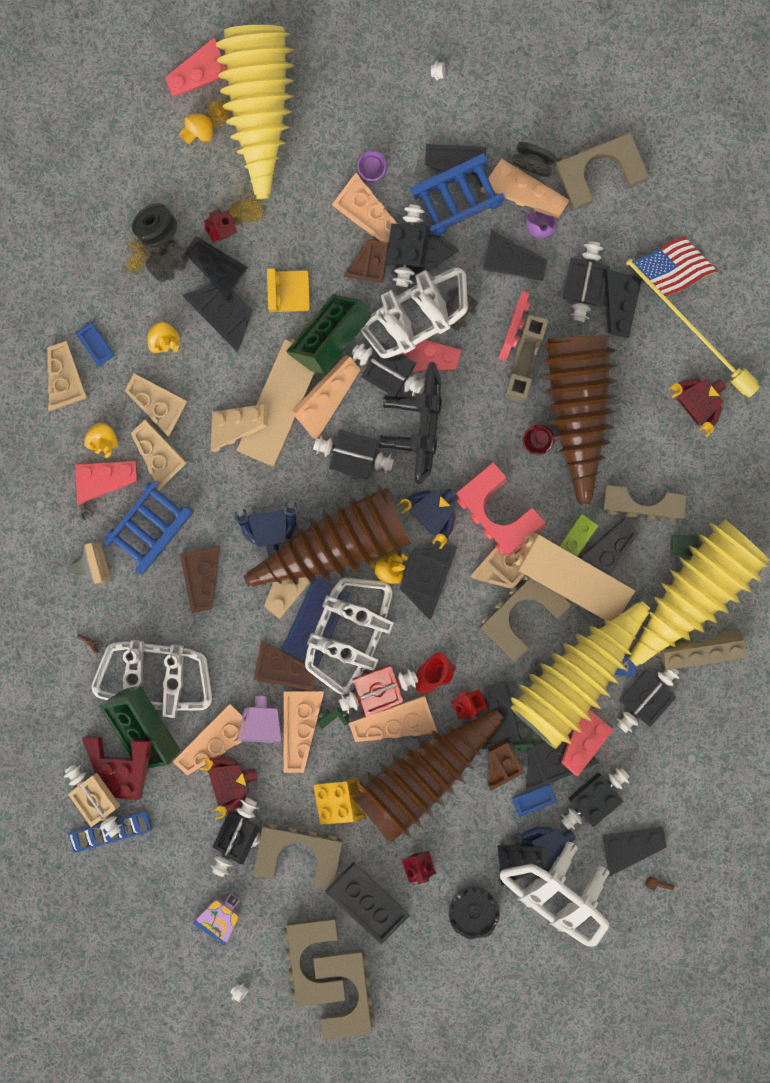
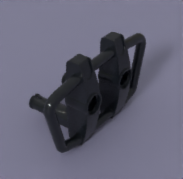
M430 362L427 366L423 394L416 393L415 398H395L385 395L384 400L389 402H383L384 408L421 412L418 434H411V438L383 435L379 437V440L387 442H379V448L413 451L416 453L415 482L417 484H422L430 476L433 456L436 454L437 448L436 430L438 414L441 412L442 397L440 396L441 377L435 362ZM429 413H430L429 430H428V435H426V434H427V426H428V417H429Z

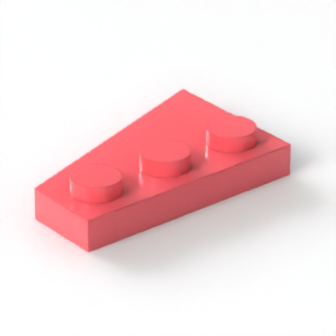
M215 38L165 77L173 98L222 79L218 75L227 69L225 65L217 62L221 54L218 47H216Z
M522 291L510 323L511 325L498 358L500 360L506 361L511 347L516 348L519 339L516 333L517 330H522L525 321L522 315L523 312H528L531 302L527 300L530 293Z
M424 340L415 345V349L406 354L404 352L401 354L417 363L412 372L427 371V366L430 362H435L438 371L456 370L461 350Z
M136 461L75 465L78 506L86 501L99 498L106 493L138 482Z
M590 709L588 714L591 721L581 719L578 723L581 732L573 730L570 738L572 744H567L561 761L576 776L582 772L613 732V729Z

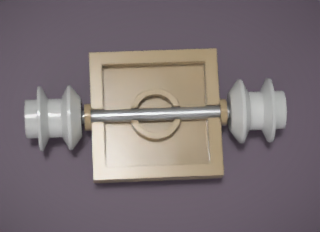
M75 764L65 770L66 775L64 778L69 777L71 780L69 785L77 784L78 787L68 795L90 827L102 820L104 822L101 823L100 829L107 831L105 837L107 835L113 837L121 831L119 827L122 824H116L115 820L117 817H108L110 813L120 807L119 803L98 773L84 781L86 773L79 771L81 765L78 767Z

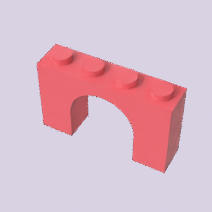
M493 462L456 493L459 498L457 502L463 510L467 508L472 513L470 518L476 525L480 523L484 527L482 532L489 540L493 538L496 541L497 545L495 547L502 555L506 553L510 557L523 546L524 539L531 531L538 534L546 527V523L533 508L510 525H497L487 518L485 505L488 498L507 482L506 476Z

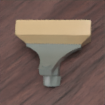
M101 541L84 545L85 550L81 559L65 568L67 574H85L95 584L111 580Z

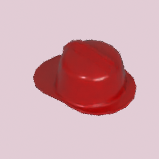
M441 652L434 654L417 670L416 677L418 683H415V689L421 694H427L438 686L447 685L453 678L456 666L448 661L445 654Z

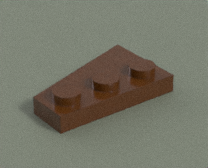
M220 546L180 554L192 613L210 610L213 607Z
M261 640L254 680L314 691L316 677L306 669L304 663Z

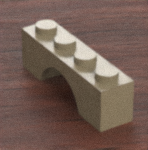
M606 485L604 486L602 510H607L606 514L618 515L619 512H624L626 517L638 518L640 514L647 515L646 519L658 520L659 517H664L666 522L678 523L679 519L682 520L685 517L687 495L664 493L656 504L642 506L632 500L627 487Z
M739 629L721 631L716 638L704 643H689L679 639L675 641L676 647L669 645L661 650V660L665 670L746 658L745 640Z

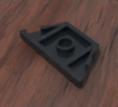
M215 285L204 287L191 293H185L183 297L238 352L253 310L234 291L226 298Z
M457 546L443 547L442 549L414 550L412 552L399 589L430 620L432 619Z
M546 741L530 747L526 778L527 793L573 774L561 763L568 743L562 741L556 749ZM593 756L584 769L599 764V761Z

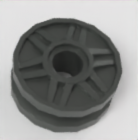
M518 142L516 149L521 154H513L512 163L533 174L545 177L550 176L552 169L546 164H555L557 157L550 151L537 145Z
M160 203L150 204L143 208L136 215L132 223V232L148 248H155L165 244L172 238L177 229V219L164 204Z

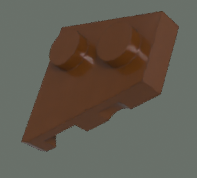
M369 239L344 273V277L383 283L389 242Z
M506 739L488 748V787L490 791L525 773Z

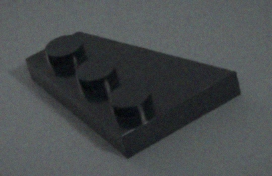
M426 144L425 165L445 172L483 153L486 156V147ZM473 172L467 175V182L482 188V183L477 174Z
M429 232L424 267L409 266V269L414 272V275H411L409 280L415 281L417 274L424 270L430 271L459 252V249L441 235H431ZM396 265L390 274L397 278L398 274L394 270L401 266Z
M491 230L484 266L485 271L540 281L544 280L546 259Z
M197 236L185 252L187 257L226 298L233 291L248 268Z
M603 269L604 277H606L605 295H607L608 308L606 309L608 333L629 338L642 279L610 269Z
M506 681L485 686V703L487 708L484 709V714L496 709L503 719L498 728L488 738L489 741L485 742L482 750L488 749L504 739L508 743L520 741L521 736L515 713L511 709L512 702Z
M663 827L603 836L609 877L666 848Z
M497 845L500 872L504 869L527 864H534L542 869L549 867L547 846ZM533 873L510 876V878L515 881Z

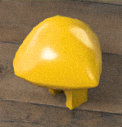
M201 113L189 114L185 117V127L179 133L184 141L190 144L196 136L202 142L212 140L213 124L209 117Z
M163 321L153 324L147 335L149 350L154 354L168 352L170 348L173 349V352L178 351V341L181 339L178 332L170 324Z
M95 423L88 429L84 445L87 449L95 450L97 454L104 451V457L108 458L112 454V449L118 447V441L113 429L106 423Z
M394 551L388 553V563L379 557L374 564L375 575L381 581L389 584L401 583L403 580V570H405L402 562L407 560L408 557L403 554L402 557H399Z

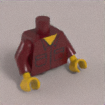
M698 378L685 379L669 386L667 390L672 389L674 391V395L671 397L678 400L698 427L701 426L698 429L699 432L702 429L706 430L707 434L705 437H708L714 431V427L718 423L722 412L721 404L723 399L718 394L726 389L725 384L720 379L710 385L706 379L701 381Z
M225 756L209 759L200 758L198 760L199 762L205 761V767L199 769L208 770L219 806L213 808L211 812L218 810L220 815L215 819H221L225 814L238 808L242 803L240 800L246 799V793L249 791L247 783L258 780L256 769L244 771L242 763H238L235 759Z

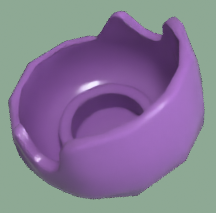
M366 151L357 162L358 173L367 181H378L387 172V160L378 151Z
M532 210L526 215V228L533 237H549L557 229V220L554 216L543 213L537 215Z

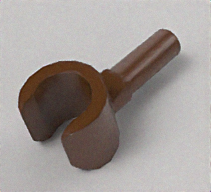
M81 634L77 635L76 638L91 646V649L94 653H100V651L95 650L93 646L96 643L103 646V643L101 641H93L82 636Z
M648 877L644 884L653 891H655L657 886L674 890V885L663 883L654 877Z

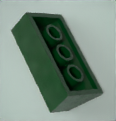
M333 294L286 352L310 371L326 374L366 325L371 316L361 300Z
M141 685L126 688L99 705L131 758H133L132 740H152L148 768L169 765L180 751V748Z

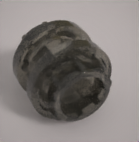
M169 240L159 246L160 251L158 253L150 251L147 254L148 259L145 260V266L160 282L173 280L175 278L173 271L176 268L179 271H183L186 268L185 263L188 262V256L183 248L174 240Z
M456 287L452 292L450 290L447 292V295L451 297L446 303L448 316H451L460 308L459 287ZM467 294V312L454 324L450 325L454 330H459L462 326L466 327L468 324L464 320L469 312L473 315L477 312L475 308L478 305V301L469 294Z

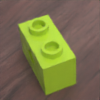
M579 515L558 546L577 557L598 525L584 515Z

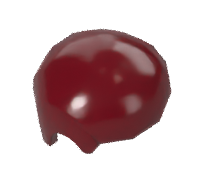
M532 425L523 435V447L530 454H545L554 444L555 440L551 438L554 434L545 425Z

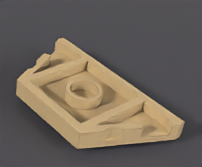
M495 547L470 577L513 589L525 576L522 572L511 567L515 555L521 551L522 547L510 557L506 553L502 555Z

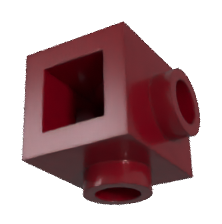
M220 209L209 213V218L204 220L205 230L210 235L213 243L238 233L234 218L230 215L229 210L223 212Z
M429 851L414 853L402 859L409 883L418 882V884H423L430 881L429 877L436 874Z

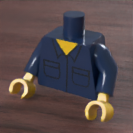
M448 488L441 496L436 491L424 490L416 492L396 504V506L402 504L405 510L401 513L404 514L409 511L435 537L432 543L440 541V549L443 548L453 531L456 518L453 514L455 510L449 504L457 495Z

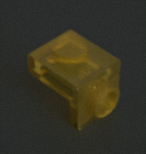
M212 101L208 103V114L213 128H220L230 119L229 110L223 108L227 101Z
M261 200L238 201L232 204L230 215L233 216L235 225L242 222L262 221Z
M127 242L126 246L134 254L124 266V269L133 275L142 269L144 265L142 261L146 255L143 252L144 248L138 243L134 242L131 244Z

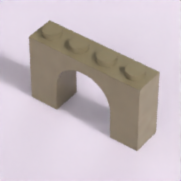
M624 132L619 133L611 141L606 142V140L597 142L594 148L588 150L585 147L576 151L574 156L569 157V155H565L557 159L558 162H556L554 167L567 199L570 200L569 204L572 211L591 204L593 201L584 178V169L590 161L596 158H608L614 161L620 168L628 188L648 180V173L631 133L626 135Z
M530 314L527 316L504 398L524 403L527 399L532 381V370L539 346L544 338L548 319Z
M527 575L523 578L525 582L520 587L516 585L508 593L510 597L506 601L502 599L494 607L496 611L491 616L487 614L480 621L482 625L479 627L513 662L528 649L512 632L509 626V613L516 603L526 599L535 600L557 620L572 606L562 595Z
M271 822L263 825L253 875L273 879L279 852L286 845L299 842L308 845L317 857V869L313 887L327 889L335 881L342 840L339 839L338 835L327 834V837L320 836L318 831L307 830V833L299 832L297 827L288 826L287 829L279 828V824Z
M336 917L288 922L287 928H284V939L289 941L286 955L287 961H291L292 968L289 969V979L294 981V989H291L292 1001H296L297 1007L345 1001L343 977L312 978L303 970L300 961L302 952L309 945L338 940Z
M362 949L314 955L316 979L335 976L348 978L355 984L359 994L356 1004L350 1010L342 1013L321 1015L323 1040L372 1034V1027H375L374 1015H370L369 1007H373L372 995H367V987H370L369 974L365 975L364 967L368 966L367 955L362 954Z

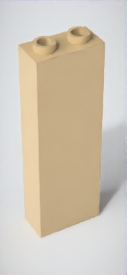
M290 339V341L284 340L256 404L268 406V426L249 436H243L236 450L274 468L296 419L291 411L305 398L316 373L307 369L286 352L295 341L294 339Z
M533 531L524 539L523 547L515 555L513 565L511 566L604 620L612 621L618 617L619 613H623L635 592L632 588Z

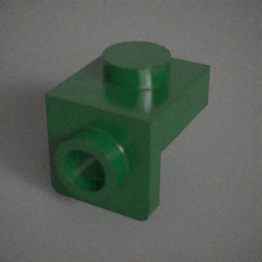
M336 706L330 712L328 709L323 711L318 716L320 720L317 721V724L323 729L339 717L346 726L349 724L347 720L349 716L345 711L338 709Z

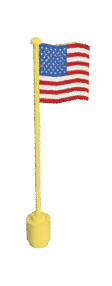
M685 237L673 240L652 254L635 261L632 259L627 260V266L630 265L733 372L730 382L743 395H746L748 398L760 388L756 378L746 368L742 370L740 368L735 369L666 298V296L684 290L700 278L718 271Z

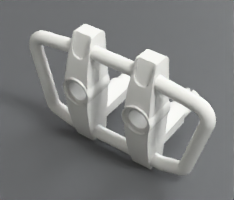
M452 268L434 277H431L427 270H424L415 276L417 285L398 296L392 290L381 295L383 306L370 315L371 318L361 329L362 334L380 357L389 358L402 352L406 354L415 349V345L436 333L441 334L450 329V325L454 324L467 312V283L464 270ZM458 276L460 308L451 316H448L446 301L442 298L436 284ZM411 297L418 303L433 324L432 327L416 336L413 335L411 321L401 304ZM376 320H379L397 341L398 346L385 350L369 330V326Z
M344 577L333 588L330 596L325 598L322 606L324 610L319 623L307 642L309 647L307 649L305 667L311 674L338 694L347 695L349 691L352 692L355 688L352 678L362 675L365 669L373 671L376 668L379 660L372 656L382 632L390 634L394 624L386 619L393 595L392 588L388 583ZM346 585L382 589L385 592L379 615L363 606L339 600L337 597ZM363 610L364 617L361 620H357V612ZM332 611L358 625L375 629L365 653L347 643H341L322 636ZM348 648V655L342 658V649ZM316 649L328 654L330 657L339 659L343 663L358 666L347 686L342 687L313 665Z
M140 640L111 643L104 652L92 682L94 695L100 699L107 700L116 694L102 691L100 684L114 651L127 649L123 654V660L127 663L123 676V690L142 684L144 652L169 654L164 660L167 670L163 682V702L150 701L155 710L163 711L162 717L176 718L177 711L204 710L212 702L206 657L197 651L184 648L183 645L172 644L171 646L145 644L144 641ZM184 656L199 661L204 694L202 702L179 703L183 686ZM131 673L136 674L138 677V682L134 685L128 680ZM170 678L178 681L176 689L169 687L168 681Z
M566 842L564 849L555 860L549 873L534 864L512 867L500 872L501 880L519 896L518 900L527 905L526 907H532L549 920V924L557 928L559 932H566L582 944L593 947L600 942L608 930L609 922L596 910L598 905L596 900L609 875V871L606 870L603 873L606 868L599 866L581 897L563 884L571 860L578 850L576 845L572 849L574 843ZM530 872L541 877L524 890L510 878V876ZM557 891H560L573 902L568 903L554 915L542 905ZM590 915L600 924L592 938H588L575 929Z

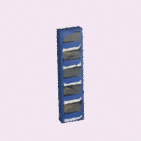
M147 811L116 819V824L122 825L119 827L121 831L113 837L109 835L105 837L107 831L100 829L101 824L68 833L73 853L152 831Z

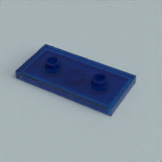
M315 578L314 584L311 583L281 651L306 661L307 649L309 647L307 642L319 623L324 610L322 606L325 598L330 596L335 586ZM342 590L337 599L347 602L351 593ZM333 611L331 612L322 634L323 637L331 639L341 615ZM318 649L315 651L313 665L316 667L319 666L324 654Z

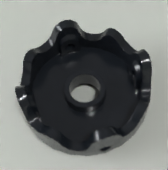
M479 887L465 888L459 891L451 900L449 919L452 928L456 933L467 939L490 936L499 922L498 904L492 894L485 889ZM472 907L480 910L479 915L475 918L468 915V911Z

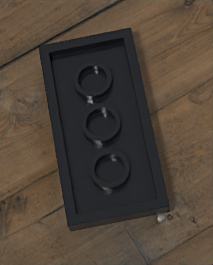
M355 862L325 890L327 895L381 945L410 916Z

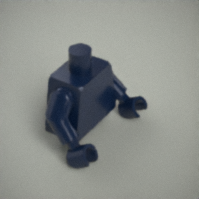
M286 502L285 510L247 516L246 510L243 509L244 515L238 516L237 512H235V518L243 534L252 544L258 547H267L269 557L274 553V548L276 550L279 549L278 544L285 543V536L290 539L297 525L296 502H294V508H289L287 506L288 502Z
M534 827L524 831L523 834L515 833L511 837L517 836L520 838V842L514 845H521L523 840H526L527 842L524 845L547 846L549 867L543 870L548 873L557 857L560 856L566 842L575 840V835L571 830H567L562 834L559 829H552L550 827Z

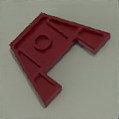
M82 737L95 774L98 773L114 798L141 799L152 740H132L133 758L104 756L102 737Z

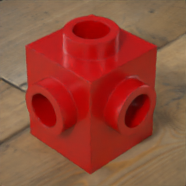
M480 689L471 692L464 690L456 694L458 698L450 701L458 720L465 717L468 720L479 716L478 712L487 708Z

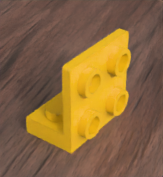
M275 268L267 269L269 312L310 310L308 271L276 272Z
M360 777L342 782L314 785L321 825L354 822L366 817L351 797L357 792L355 781L361 783Z

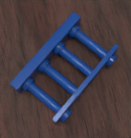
M484 153L410 188L414 199L419 198L423 201L434 224L430 227L431 235H441L447 231V228L489 208L493 210L502 206L505 196L503 193L496 196L484 171L485 166L488 165ZM473 172L478 175L489 200L480 204L477 203L466 180L467 175ZM453 181L459 182L470 205L469 209L459 213L448 189V184ZM434 190L441 192L452 217L442 222L429 197L430 192Z
M158 480L146 484L142 490L145 493L115 530L112 528L105 536L107 540L104 545L109 546L114 542L137 561L138 566L135 570L140 574H144L194 513V510L189 506H186L184 509L182 507L179 508L156 489L160 484ZM150 495L174 514L176 519L172 524L165 523L144 505ZM138 511L162 530L163 535L159 540L152 538L131 520ZM125 527L129 528L149 545L151 550L147 555L140 554L118 536Z

